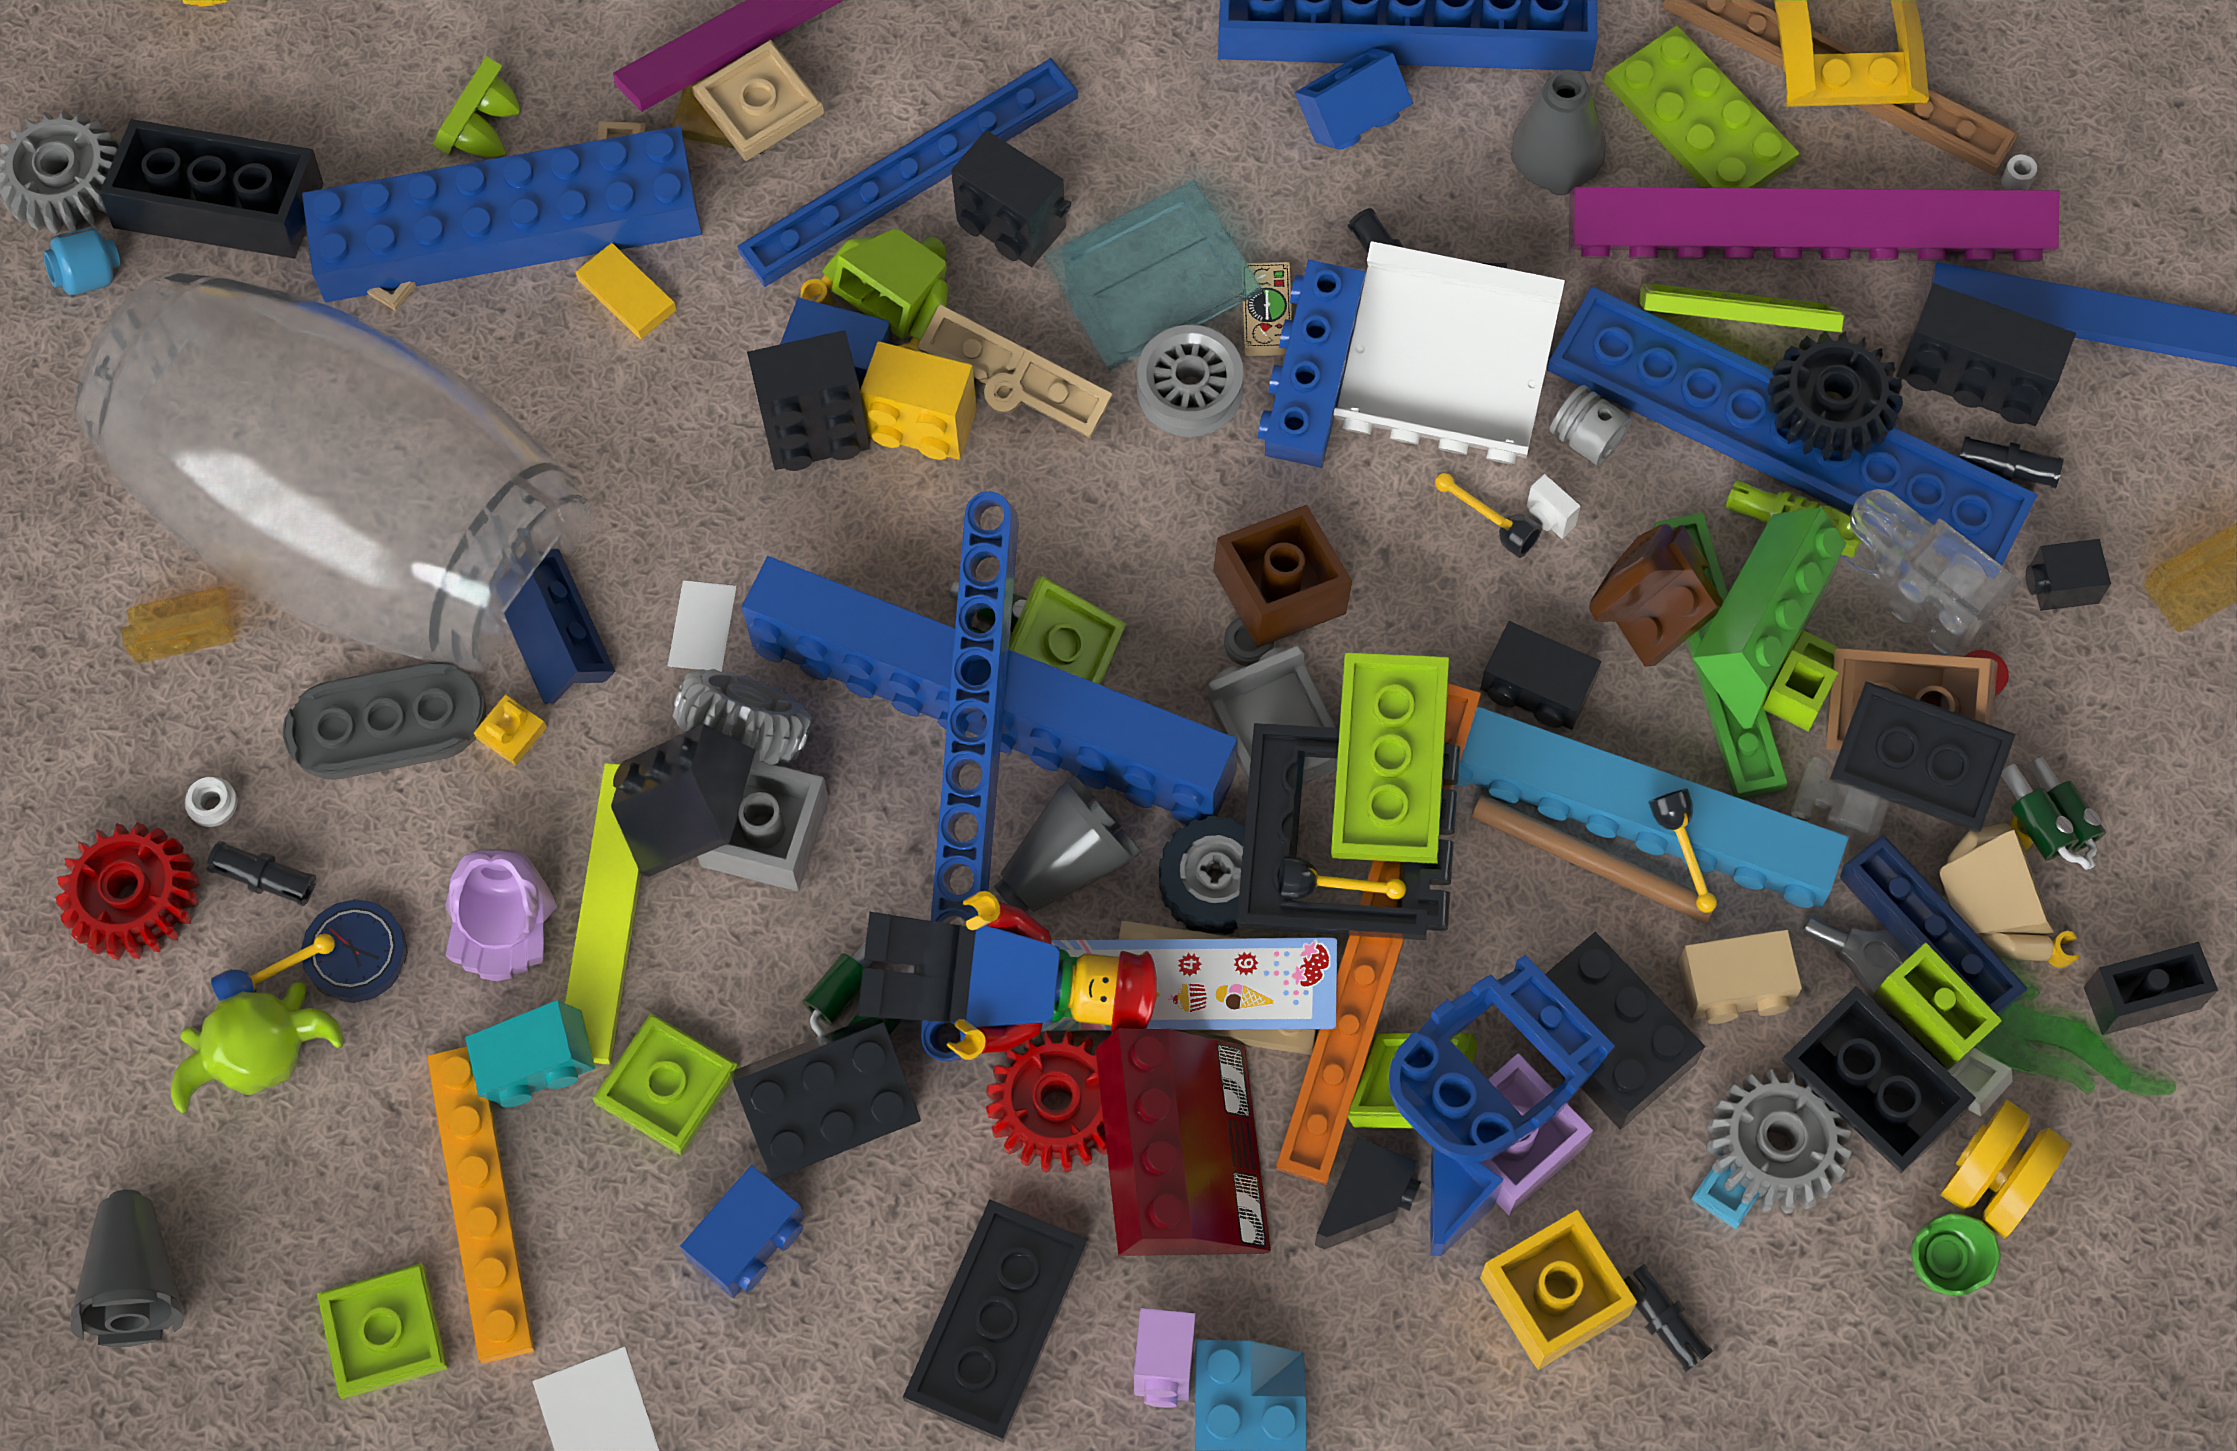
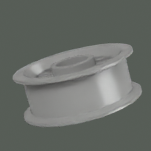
M1180 325L1164 330L1148 342L1141 352L1137 363V397L1142 411L1155 426L1177 436L1197 437L1219 430L1234 417L1242 401L1244 367L1241 356L1235 345L1226 336L1214 329L1200 325ZM1190 376L1200 380L1199 383L1194 385H1186L1179 381L1184 377Z

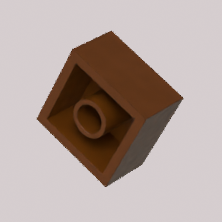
M1307 505L1217 538L1213 571L1257 648L1347 613L1352 580Z

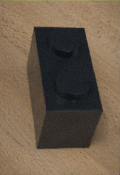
M1508 621L1484 670L1480 690L1486 692L1487 696L1498 705L1508 708L1516 705L1532 712L1534 717L1546 726L1552 728L1564 726L1573 730L1597 679L1602 661Z
M2199 942L2099 967L2084 986L2102 1035L2200 1010L2218 991Z

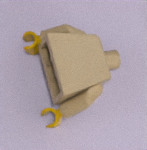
M2014 816L2009 824L1998 823L1982 827L1979 833L1970 830L1948 855L1947 864L1939 869L1946 895L1942 897L1998 957L2016 961H2048L2057 968L2067 967L2080 958L2079 955H2067L2060 946V944H2069L2077 939L2072 931L2061 932L2052 939L2047 936L2054 933L2025 852L2033 845V841L2028 834H2024L2018 829L2023 826L2017 817Z

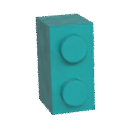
M559 1000L465 1037L478 1096L499 1103L502 1107H515L525 1104L532 1099L531 1094L545 1088L559 1089L570 1086L578 1081V1075L595 1069L581 1010Z

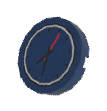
M356 899L336 903L318 914L306 930L301 947L302 950L314 944L316 937L320 934H329L334 938L335 947L329 954L317 953L303 960V968L319 991L332 998H338L341 1001L350 1003L374 999L391 988L399 977L398 973L402 968L403 962L405 964L408 953L405 933L392 913L375 902Z

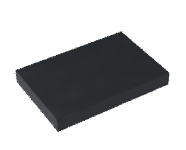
M1866 681L1829 780L1979 833L1981 832L2016 734Z

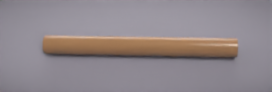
M1483 794L1480 796L1472 818L1699 922L1708 924L1713 911L1703 913L1697 908L1696 899L1698 893L1490 797Z

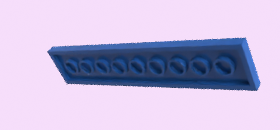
M1593 286L1588 291L1548 362L1547 371L1579 386L1585 385L1591 392L1594 391L1610 401L1993 582L2038 495L1897 428L1888 432L1885 441L1880 446L1872 444L1870 451L1864 456L1853 450L1851 457L1845 462L1838 451H1833L1831 457L1825 461L1821 454L1822 450L1818 448H1813L1810 453L1805 455L1803 441L1798 440L1788 444L1786 437L1789 429L1775 430L1774 421L1777 414L1769 413L1768 403L1771 396L1767 392L1769 381L1773 378L1772 370Z

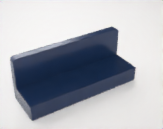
M520 548L494 576L490 586L543 703L554 704L574 683H603L616 671L560 550Z

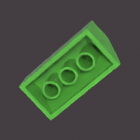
M1822 507L1772 515L1692 657L1743 729L1752 728L1787 658L1791 651L1794 650L1800 636L1826 592L1845 548L1846 542Z

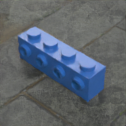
M1308 259L1305 274L1295 275L1290 303L1297 304L1294 321L1288 319L1284 321L1279 348L1287 349L1283 366L1274 364L1268 393L1276 395L1272 411L1263 410L1257 438L1265 440V456L1320 468L1323 467L1334 420V410L1337 408L1365 282V271Z

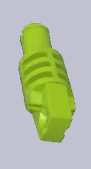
M1736 480L1734 488L1731 489L1727 499V510L1758 519L1766 523V525L1773 514L1822 507L1846 542L1842 552L1844 556L1854 557L1865 536V524L1833 507L1821 506L1816 501H1807V498L1794 496V493L1789 491H1780L1778 494H1774L1751 486L1741 480Z

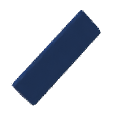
M1884 834L1844 864L1840 875L1841 880L1910 955L1927 943L1998 1017L2028 990L2023 982Z

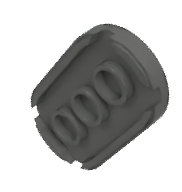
M427 662L327 681L309 688L299 697L300 701L295 704L293 710L289 709L283 723V739L288 753L305 772L322 779H344L442 760L461 753L476 740L474 731L486 718V702L477 681L466 672L447 662Z

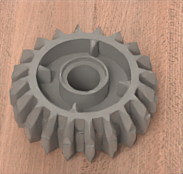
M63 109L59 117L53 119L51 115L44 111L42 122L36 124L26 118L27 129L23 132L11 130L13 143L0 144V153L2 155L0 158V199L7 209H10L17 220L21 221L22 224L29 222L30 226L38 232L47 225L48 229L57 235L63 224H66L72 231H76L77 221L82 219L94 225L95 218L93 213L97 210L107 213L99 192L119 148L116 138L110 132H107L105 126L98 120L91 122L89 117L85 116L82 112L73 119L72 115Z
M700 669L687 673L683 684L679 686L672 715L681 730L689 731L697 726L706 724L755 749L754 763L763 761L769 765L777 763L786 764L798 758L801 749H804L807 742L812 717L802 703L796 702L793 696L782 693L779 688L770 687L764 684L763 681L750 679L746 675L743 677L735 675L730 671L724 673L716 669L708 671Z
M1771 1069L1767 1070L1763 1075L1762 1083L1753 1074H1750L1744 1078L1742 1082L1743 1088L1735 1084L1731 1085L1725 1093L1728 1101H1717L1713 1112L1718 1118L1710 1119L1706 1128L1707 1132L1715 1136V1138L1707 1143V1152L1713 1155H1723L1712 1165L1713 1171L1715 1173H1724L1730 1168L1733 1172L1724 1184L1726 1191L1734 1190L1739 1184L1746 1188L1741 1198V1201L1745 1204H1749L1757 1192L1760 1193L1759 1197L1762 1198L1761 1208L1763 1212H1770L1776 1200H1779L1781 1209L1785 1214L1793 1212L1796 1200L1805 1209L1812 1208L1816 1203V1195L1824 1199L1828 1198L1834 1190L1831 1182L1840 1183L1843 1180L1846 1172L1841 1165L1847 1164L1852 1157V1151L1842 1146L1852 1138V1130L1836 1127L1844 1119L1834 1110L1829 1111L1827 1108L1829 1105L1821 1097L1819 1098L1813 1094V1090L1806 1083L1803 1087L1796 1085L1797 1077L1793 1071H1789L1786 1074L1782 1083L1779 1082L1776 1073ZM1778 1132L1783 1134L1789 1140L1791 1150L1780 1151L1775 1149L1769 1143L1767 1133Z

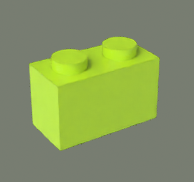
M1927 943L1923 944L1891 973L1874 992L1948 1070L2002 1021Z

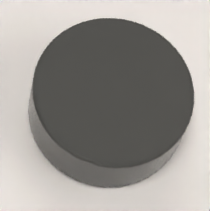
M1240 618L1230 623L1224 635V647L1227 655L1232 661L1242 666H1249L1259 662L1262 655L1274 648V642L1257 648Z

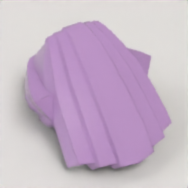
M479 849L464 856L450 878L445 904L453 921L446 957L454 963L461 964L465 971L477 973L482 979L496 982L512 979L514 974L529 972V966L540 964L543 961V922L557 908L551 891L531 860L519 851Z

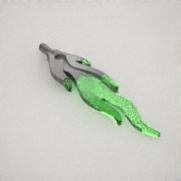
M1810 916L1802 934L1839 951L1838 959L1843 961L1852 970L1868 995L1884 1011L1897 1018L1874 992L1891 973L1911 956L1908 951L1888 930L1863 931L1852 928L1847 933L1818 918ZM2015 974L2028 988L2021 997L2034 1000L2040 994V990ZM2014 1002L1999 1016L2002 1021L1976 1045L1984 1054L2007 1067L2070 1081L2085 1094H2090L2095 1089V1083L2079 1066L2056 1056L2036 1051L2026 1041L2041 1042L2071 1052L2122 1090L2141 1096L2171 1095L2176 1091L2174 1084L2146 1079L2132 1072L2111 1052L2100 1037L2084 1024L2064 1017L2046 1015L2031 1010L2017 1002Z

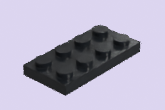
M989 1199L903 1395L904 1401L1004 1443L1088 1247V1239Z

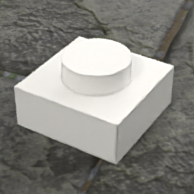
M1546 474L1531 486L1526 506L1529 509L1531 518L1541 524L1543 530H1553L1561 539L1576 527L1581 508L1574 499Z
M1972 1048L1950 1070L1945 1068L1976 1097L1968 1110L1980 1117L2013 1082L2011 1068L1975 1048Z

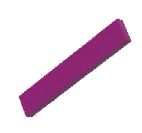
M746 0L613 73L614 84L643 112L741 58L769 40L779 37L844 0Z

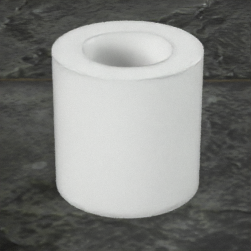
M2027 155L2013 156L2009 160L2001 178L2003 188L2005 190H2029L2037 173L2036 162Z

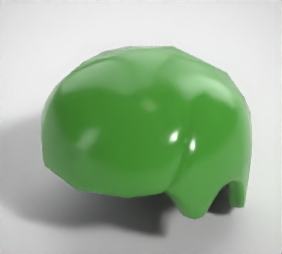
M1954 1213L1937 1216L1924 1224L1916 1232V1238L1912 1241L1910 1252L1916 1276L1931 1291L1952 1297L1968 1295L1990 1284L1996 1275L2001 1259L1996 1235L1982 1220L1965 1214Z

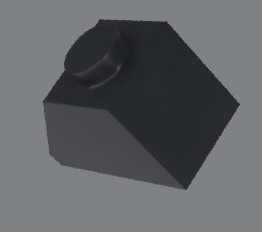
M1357 1137L1318 1229L1315 1246L1324 1250L1394 1223L1400 1208L1410 1211L1421 1185V1181L1413 1178L1417 1161Z

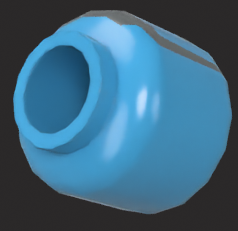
M93 227L56 235L50 240L49 250L43 251L45 267L54 288L61 286L69 295H76L109 286L113 280V268L120 267V258L114 241L112 239L104 240L98 230Z

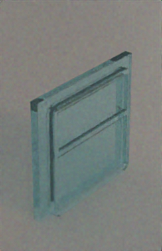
M1195 179L1043 256L1044 261L1071 305L1074 316L1078 317L1109 371L1139 356L1148 342L1164 330L1180 325H1199L1262 293L1261 286L1233 243L1230 233L1225 230Z

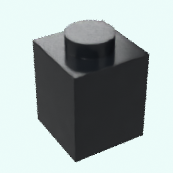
M2100 539L2040 546L2031 564L2026 568L2027 588L2031 595H2037L2040 611L2100 603L2111 585Z

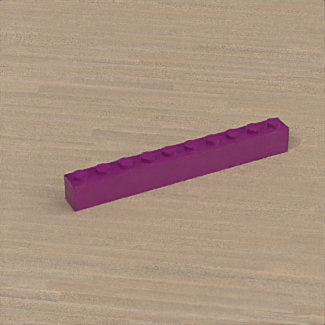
M1574 187L1570 192L1569 250H1581V258L1589 259L1609 258L1610 250H1629V258L1654 259L1658 258V250H1677L1678 259L1706 258V251H1725V259L1746 260L1754 259V251H1773V259L1799 260L1802 259V251L1821 252V260H1849L1850 252H1869V260L1892 261L1898 260L1899 252H1917L1918 261L1947 260V253H1965V261L1983 262L1994 261L1995 253H2013V261L2037 262L2043 261V253L2059 249L2060 190Z

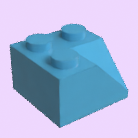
M1196 1340L1195 1451H1306L1304 1353L1255 1341Z

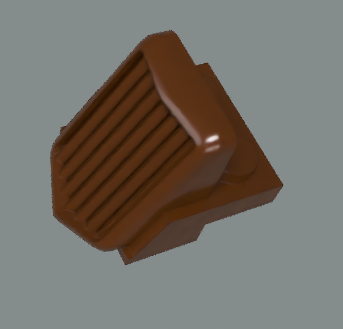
M1661 524L1639 535L1611 567L1592 597L1589 610L1596 622H1616L1644 667L1656 666L1715 617L1724 601L1704 572L1710 565L1685 527L1679 525L1673 530L1670 525Z

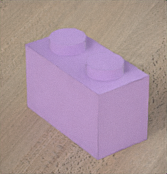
M1140 1308L1134 1366L1135 1396H1145V1404L1171 1408L1177 1406V1400L1189 1401L1196 1313Z

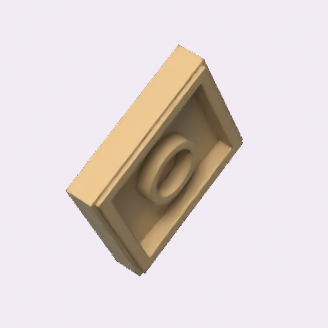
M769 40L692 87L696 99L745 161L824 114L823 104L772 40Z

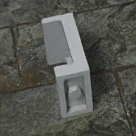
M1300 645L1290 649L1285 647L1274 648L1262 655L1259 662L1242 669L1239 666L1229 667L1219 672L1213 681L1208 684V702L1223 733L1237 738L1236 759L1248 783L1254 723L1336 728L1304 666L1305 654ZM1305 757L1302 785L1337 771L1338 759Z

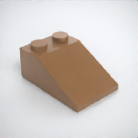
M1835 648L1833 670L1839 673L1831 687L1826 749L1840 751L1866 681L1992 726L1998 663L1988 658Z

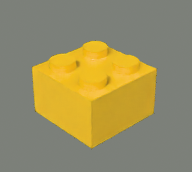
M878 341L860 390L867 436L872 437L875 442L885 447L897 448L903 445L919 449L923 455L932 459L943 460L946 457L960 460L977 412L972 365Z
M1578 1209L1486 1262L1480 1276L1483 1284L1537 1370L1629 1317L1637 1303Z

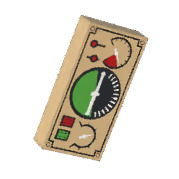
M1290 262L1242 263L1244 356L1285 355L1287 349L1279 348L1285 319L1292 320Z

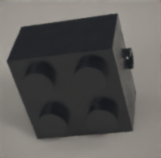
M988 130L979 137L952 168L955 211L959 225L970 235L978 237L981 234L993 242L997 250L1011 261L1019 259L1032 268L1066 228L1065 215L1071 207V201L1064 199L1063 178Z

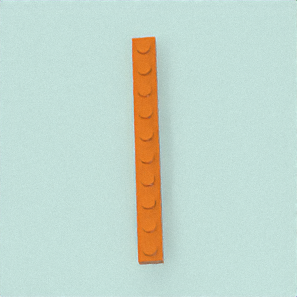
M1448 683L1445 744H1453L1460 747L1461 762L1480 702L1481 693ZM1442 785V789L1452 790L1453 785ZM1374 860L1367 881L1387 883L1391 879H1399L1400 862ZM1364 891L1359 905L1397 908L1398 899H1391L1386 893ZM1349 936L1337 973L1336 1027L1334 1029L1319 1030L1278 1158L1276 1170L1325 1186L1328 1185L1348 1121L1347 1114L1367 1061L1405 939Z

